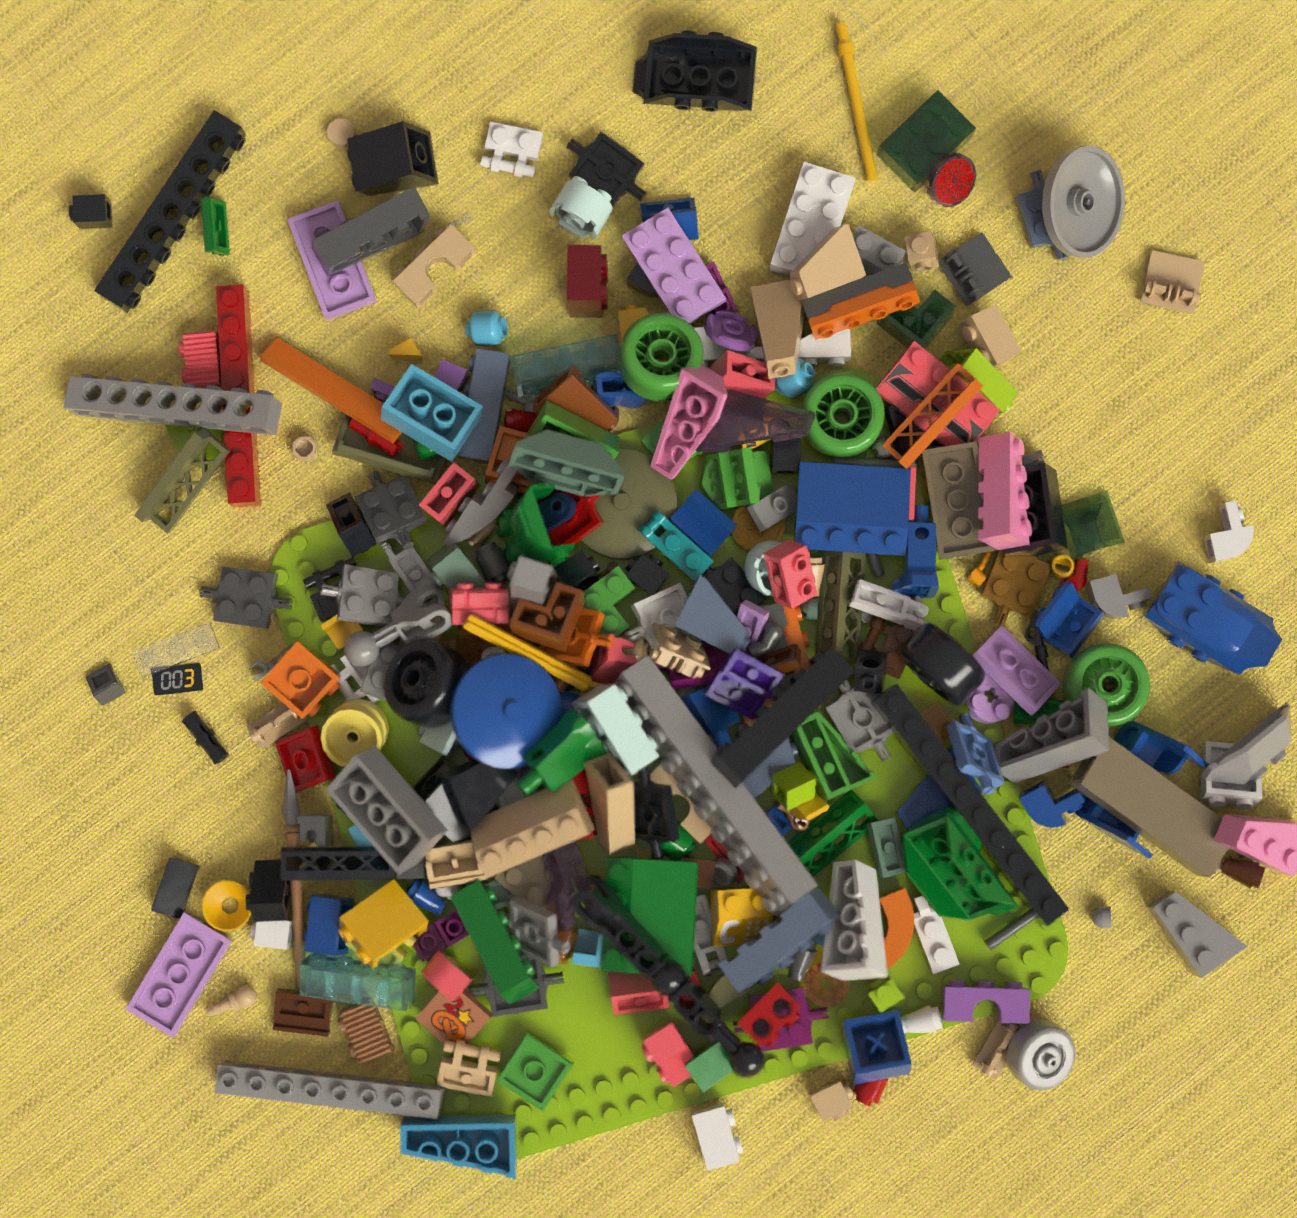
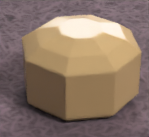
M299 435L292 442L291 453L299 462H311L318 456L319 445L311 436Z

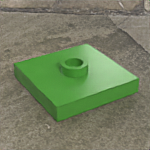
M527 1032L496 1081L543 1111L574 1062Z

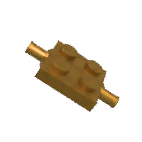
M1003 549L997 550L980 594L981 597L993 601L999 607L994 623L1005 626L1009 612H1020L1029 617L1033 615L1050 573V564L1038 560L1034 555H1004Z

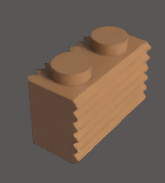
M374 997L340 1011L341 1017L338 1018V1023L343 1034L348 1032L351 1041L348 1044V1048L354 1060L358 1059L359 1063L362 1064L394 1049Z

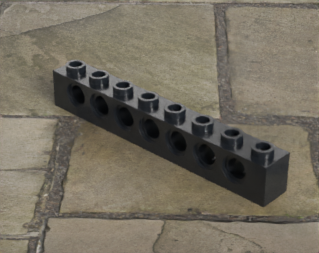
M215 110L212 112L94 291L100 297L127 314L130 309L136 308L141 300L140 294L146 286L149 287L156 277L155 271L160 264H164L171 255V247L175 241L178 242L182 239L186 232L185 226L189 220L194 219L201 209V198L211 195L216 186V179L220 173L224 174L231 163L230 158L234 152L240 151L243 147L246 133L241 126ZM215 142H224V145L220 150H212V146ZM201 164H209L206 172L197 173V168ZM194 186L192 194L188 196L182 195L185 187ZM178 208L179 213L175 218H167V214L171 209ZM164 231L161 240L152 241L155 232ZM143 253H148V260L143 264H138V257ZM133 276V283L130 286L124 287L122 285L124 278Z

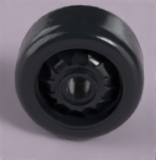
M932 623L922 624L901 646L900 657L911 671L930 689L953 705L963 704L985 679V671L979 662L952 636Z
M422 639L407 644L394 656L387 669L384 682L387 704L394 714L413 724L426 728L447 724L451 721L450 705L454 689L462 675L469 669L466 660L458 651L434 640Z

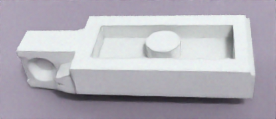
M923 895L914 897L913 901L918 911L914 913V927L932 973L935 974L959 965L942 917H939L934 909L929 907Z

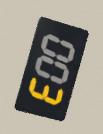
M200 663L152 669L155 696L203 690Z

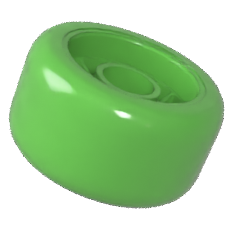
M668 313L650 314L635 321L626 331L619 351V370L627 386L639 396L653 401L672 400L674 391L678 386L681 369L701 367L704 351L700 336L687 321ZM655 358H662L665 362H659Z
M846 372L833 373L818 380L807 392L800 412L801 427L808 442L820 453L833 458H849L866 451L879 436L885 419L883 400L874 385L859 375ZM838 411H843L848 415L849 421L840 424L835 420L834 414Z
M1114 643L1093 645L1076 654L1066 667L1062 681L1063 696L1065 701L1073 702L1081 697L1080 692L1087 688L1091 689L1107 702L1108 727L1118 726L1135 718L1144 708L1150 693L1149 673L1143 661L1132 650ZM1105 677L1111 678L1114 682L1112 692H1106L1102 687V681Z

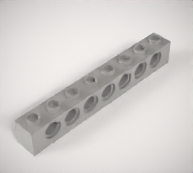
M81 374V377L70 376L63 408L76 416L276 435L282 403L273 396V393L264 390H257V393H248V391L241 388H231V391H224L222 388L207 385L206 389H202L189 383L172 386L171 383L165 381H156L155 384H149L137 378H132L128 382L114 376L98 379L94 375ZM150 397L149 402L145 404L146 400ZM176 399L175 403L170 407L171 402ZM201 401L200 406L195 409L196 404ZM226 404V408L220 412L221 407ZM252 406L251 411L245 415L246 410Z
M224 1061L218 1064L215 1093L438 1119L443 1114L445 1088L432 1084Z

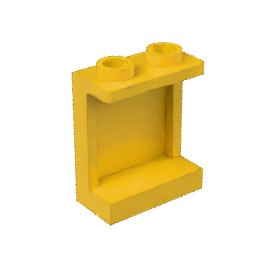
M393 879L339 917L340 929H338V932L346 943L351 942L357 949L355 953L364 965L368 963L374 969L378 966V961L413 935L416 934L417 937H420L428 928V920L395 879Z

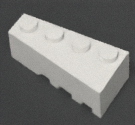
M857 860L833 862L829 902L840 916L833 921L835 927L825 934L821 972L842 981L887 977L876 869Z

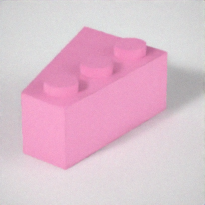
M1224 814L1214 838L1216 842L1272 870L1295 876L1297 871L1296 819Z

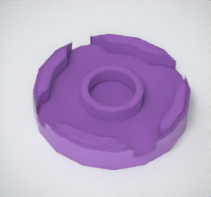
M722 310L716 311L715 315L709 314L704 326L706 335L713 342L734 351L751 350L755 347L759 335L754 324L750 327L746 323L747 319L730 311Z

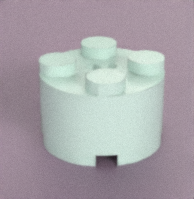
M574 176L572 180L565 182L549 209V213L552 218L556 214L560 218L558 224L567 231L581 238H585L587 234L592 235L591 240H594L613 210L610 204L612 197L603 190L598 189L596 191L588 186L584 179Z

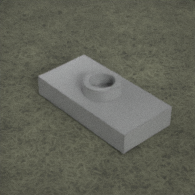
M788 483L762 498L760 503H754L747 507L759 531L761 532L794 513L796 511L797 494L792 485Z

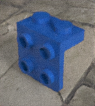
M1066 581L1063 586L1060 585L1056 588L1048 606L1043 607L1038 612L1035 626L1046 643L1072 659L1102 619L1104 613L1080 598L1073 583Z

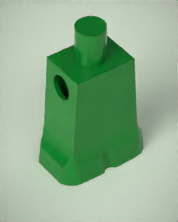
M570 709L558 724L523 757L530 771L517 781L516 785L526 796L540 784L554 793L585 768L584 762L605 755L607 751L585 718L573 709Z

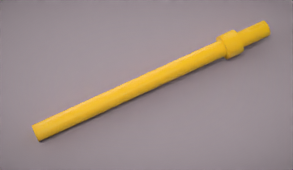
M840 22L836 24L839 40L837 49L839 57L843 60L867 182L877 180V174L853 59L855 51L853 42L849 40L846 22Z

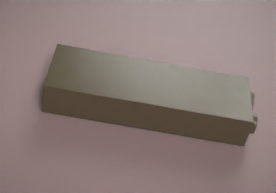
M1110 737L1109 751L1084 759L1069 782L1071 786L1197 876L1211 878L1219 870L1221 859L1226 851L1230 849L1214 840L1222 821L1221 817Z

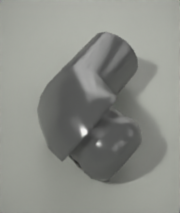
M770 621L766 623L763 640L748 646L753 658L760 657L777 649L782 637V628L779 627L777 622Z

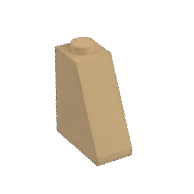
M849 224L833 228L789 274L791 278L790 288L793 294L797 296L798 301L866 277Z

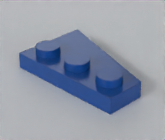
M950 746L948 751L957 760L954 749ZM966 774L979 792L983 793L974 777ZM925 776L896 813L907 830L923 817L951 807L930 779Z

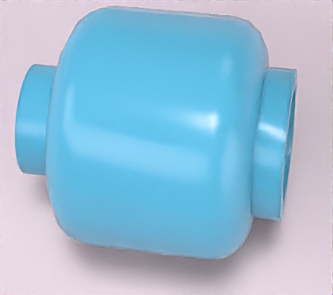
M497 310L475 311L471 315L470 321L466 322V334L468 337H471L476 346L499 345L508 334L507 320Z
M798 358L796 374L775 378L776 390L788 398H796L809 391L815 382L813 366L809 362Z

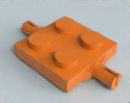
M582 609L566 652L540 644L539 649L566 664L589 667L596 646L600 645L610 648L613 645L610 643H613V636L600 634L605 617L602 612Z

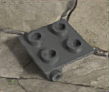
M982 232L957 249H951L945 254L946 256L939 260L940 268L966 306H969L1012 278V275Z

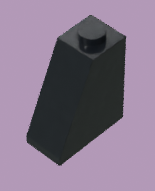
M473 758L439 776L460 827L468 830L476 828L517 777L518 773L516 768H495Z

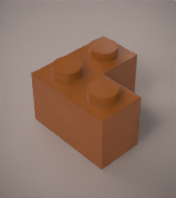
M556 582L546 607L520 598L509 623L512 634L566 652L585 604L583 591Z

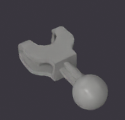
M433 583L426 584L409 593L401 605L390 612L392 623L372 634L367 631H357L351 634L344 644V654L347 660L355 666H368L378 658L381 647L399 637H402L407 645L415 640H430L446 631L451 626L452 618L449 610L444 607L445 597L442 589ZM430 594L436 595L433 601L424 603L426 596ZM435 616L443 617L440 622L431 621Z

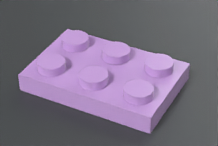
M1002 625L972 655L984 671L1031 716L1038 711L1061 684Z

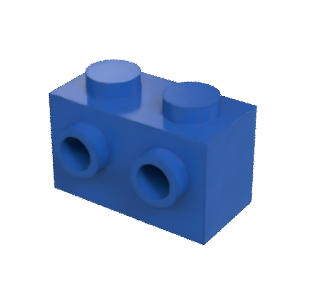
M325 893L311 895V900L307 907L309 915L308 927L304 934L305 951L329 956L348 954V946L345 945L346 942L338 932V929H340L339 917L353 908L354 898Z

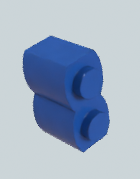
M608 371L596 375L591 389L611 408L618 405L626 408H638L645 405L648 399L633 392L618 372Z

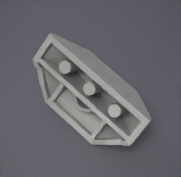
M1287 702L1284 703L1235 745L1208 765L1201 777L1205 781L1245 785L1252 778L1255 781L1259 780L1268 771L1266 767L1271 762L1277 765L1287 756L1285 750L1291 743L1290 705Z

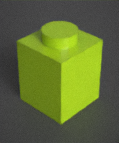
M800 762L772 774V795L786 811L815 798V785H817L815 775Z

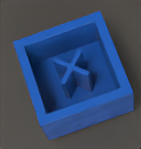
M899 1010L843 1020L841 1033L854 1085L908 1075L910 1073L912 1062Z

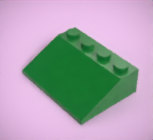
M623 856L608 857L606 882L617 893L628 912L660 944L663 954L667 953L669 955L668 960L678 962L682 965L686 976H692L699 862L654 860ZM622 933L627 941L636 940L632 933ZM603 935L601 970L644 974L638 971ZM651 953L642 954L646 961H655V957Z

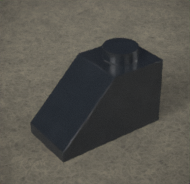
M350 492L326 504L337 533L352 557L364 553L377 545Z

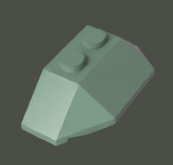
M551 430L542 431L516 442L508 464L530 482L554 483L555 489L584 497L601 496L607 493L617 495L625 477V471L601 444Z

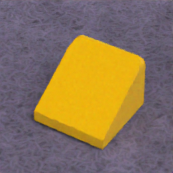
M410 337L388 349L392 360H423Z
M815 792L814 799L791 809V813L794 817L808 821L827 811L829 805Z

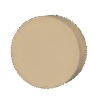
M338 118L328 125L327 136L334 146L347 147V138L354 137L355 130L348 120Z

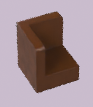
M693 856L682 857L681 861L699 862L697 887L713 889L715 861L693 858Z

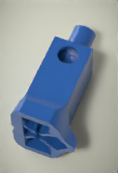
M915 505L914 522H909L907 551L903 560V576L892 585L893 592L911 598L914 596L925 599L933 598L939 590L936 574V523H928L929 507L926 505Z

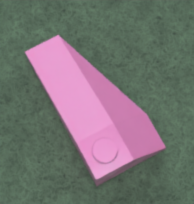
M704 365L699 368L688 367L681 369L678 379L679 383L674 391L650 465L651 468L670 480L676 477L719 420L727 397L723 377Z

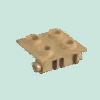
M1151 250L1140 303L1194 314L1196 303L1199 304L1201 299L1199 289L1205 261Z
M654 622L652 623L658 643V648L653 647L650 652V658L653 659L654 663L665 667L668 665L669 669H674L676 666V672H681L694 679L696 677L701 678L705 668L710 669L703 643L698 637L692 634L683 635L667 624L659 625Z

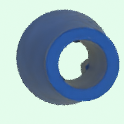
M414 879L406 891L408 897L417 907L434 912L437 915H440L447 904V901L437 895L434 889H430V885L425 880Z

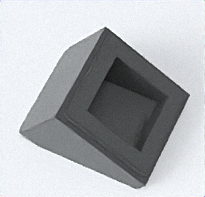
M110 663L86 676L93 697L101 705H106L126 693Z

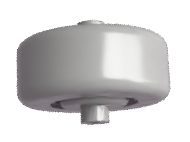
M1034 1020L1022 1026L1012 1037L1007 1050V1064L1012 1075L1027 1087L1039 1091L1049 1090L1062 1083L1071 1072L1076 1056L1075 1045L1069 1033L1055 1023L1048 1020Z

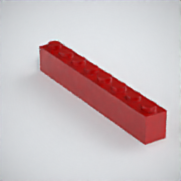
M244 284L216 286L221 388L224 391H231V388H241L248 391V393H255L249 291ZM252 406L246 410L245 415L251 411ZM224 430L225 445L231 449L225 458L228 504L233 508L261 506L257 434Z

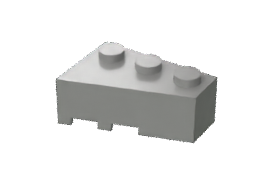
M1167 891L1146 906L1194 976L1203 978L1248 947L1177 892Z

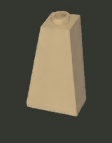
M790 280L750 287L752 307L768 378L772 379L796 374L805 313L802 301H798L797 296L793 294L790 288Z
M611 753L584 762L599 843L610 857L635 847L633 781Z

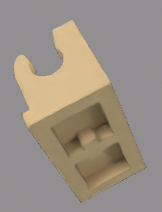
M472 840L433 846L425 855L430 889L486 880L474 853Z

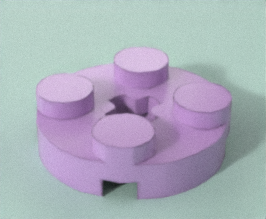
M985 672V679L964 703H967L970 710L968 713L973 719L980 723L990 724L1007 719L1014 708L1015 700ZM990 690L992 692L993 700H990V702L987 701L988 697L984 695L985 691Z

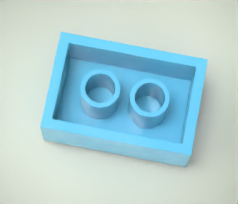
M411 364L383 404L381 420L452 462L480 421L483 406Z

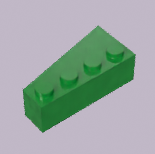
M478 880L451 895L450 898L500 996L511 1005L538 990L539 986L533 976L535 971L528 958H523L520 952L522 945L516 934L511 935L507 925L510 922L503 909L498 911L494 903L498 899L490 885L485 887Z

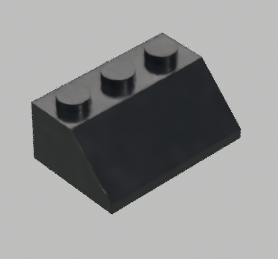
M1046 463L1025 467L1027 481L1024 482V488L1029 498V508L1026 509L1027 519L1032 527V534L1029 536L1030 545L1003 549L1004 555H1043L1068 549L1057 471Z

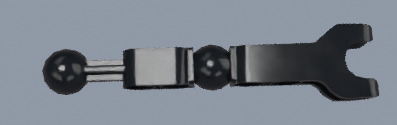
M598 875L586 877L572 900V907L588 926L601 932L638 971L646 974L645 977L647 979L651 978V984L655 991L661 995L669 996L668 1001L670 1003L674 1002L677 1012L696 1032L704 1036L712 1035L730 1054L729 1063L735 1074L743 1078H751L758 1075L764 1068L765 1063L764 1053L761 1048L753 1042H741L721 1021L722 1013L719 1006L698 984L691 982L689 976L686 977L681 964L674 960H668L669 955L667 953L663 954L660 944L628 912L617 893L603 878ZM591 884L598 886L600 889V894L593 888L587 886ZM581 898L586 903L588 908H585L581 905ZM630 932L635 936L636 940L627 941L622 933ZM651 953L655 957V961H646L642 954ZM689 994L693 996L695 1001L686 1002L682 999L681 995ZM710 1015L713 1017L714 1022L707 1023L702 1020L701 1016Z

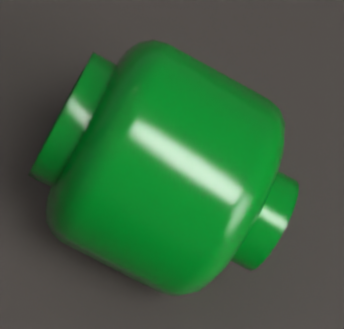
M678 821L680 839L673 843L661 842L663 855L676 861L684 856H690L695 848L693 836Z

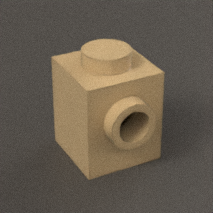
M932 231L905 236L908 262L913 272H924L940 267L936 240Z
M839 1078L809 1092L822 1122L832 1117L834 1120H839L848 1115V1109L853 1107L850 1102L854 1098L848 1083L842 1084Z

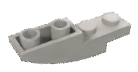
M507 459L503 460L496 471L500 475L496 483L490 480L482 494L476 492L472 499L468 496L465 498L458 509L462 512V515L458 521L452 518L444 531L448 534L444 544L449 546L476 534L506 508L519 488L510 482L517 470L508 465L509 461Z

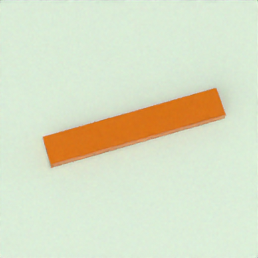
M276 337L261 354V362L365 427L373 430L391 443H394L402 434L401 431L381 420V410L384 403Z

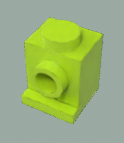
M888 974L887 977L874 978L862 986L880 1013L904 998Z

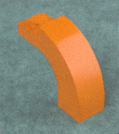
M904 887L879 896L880 906L886 920L883 940L887 969L903 956L913 935L914 912Z

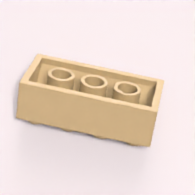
M570 779L554 793L546 788L485 815L477 827L471 830L474 853L487 879L586 836L594 830V826L573 779Z

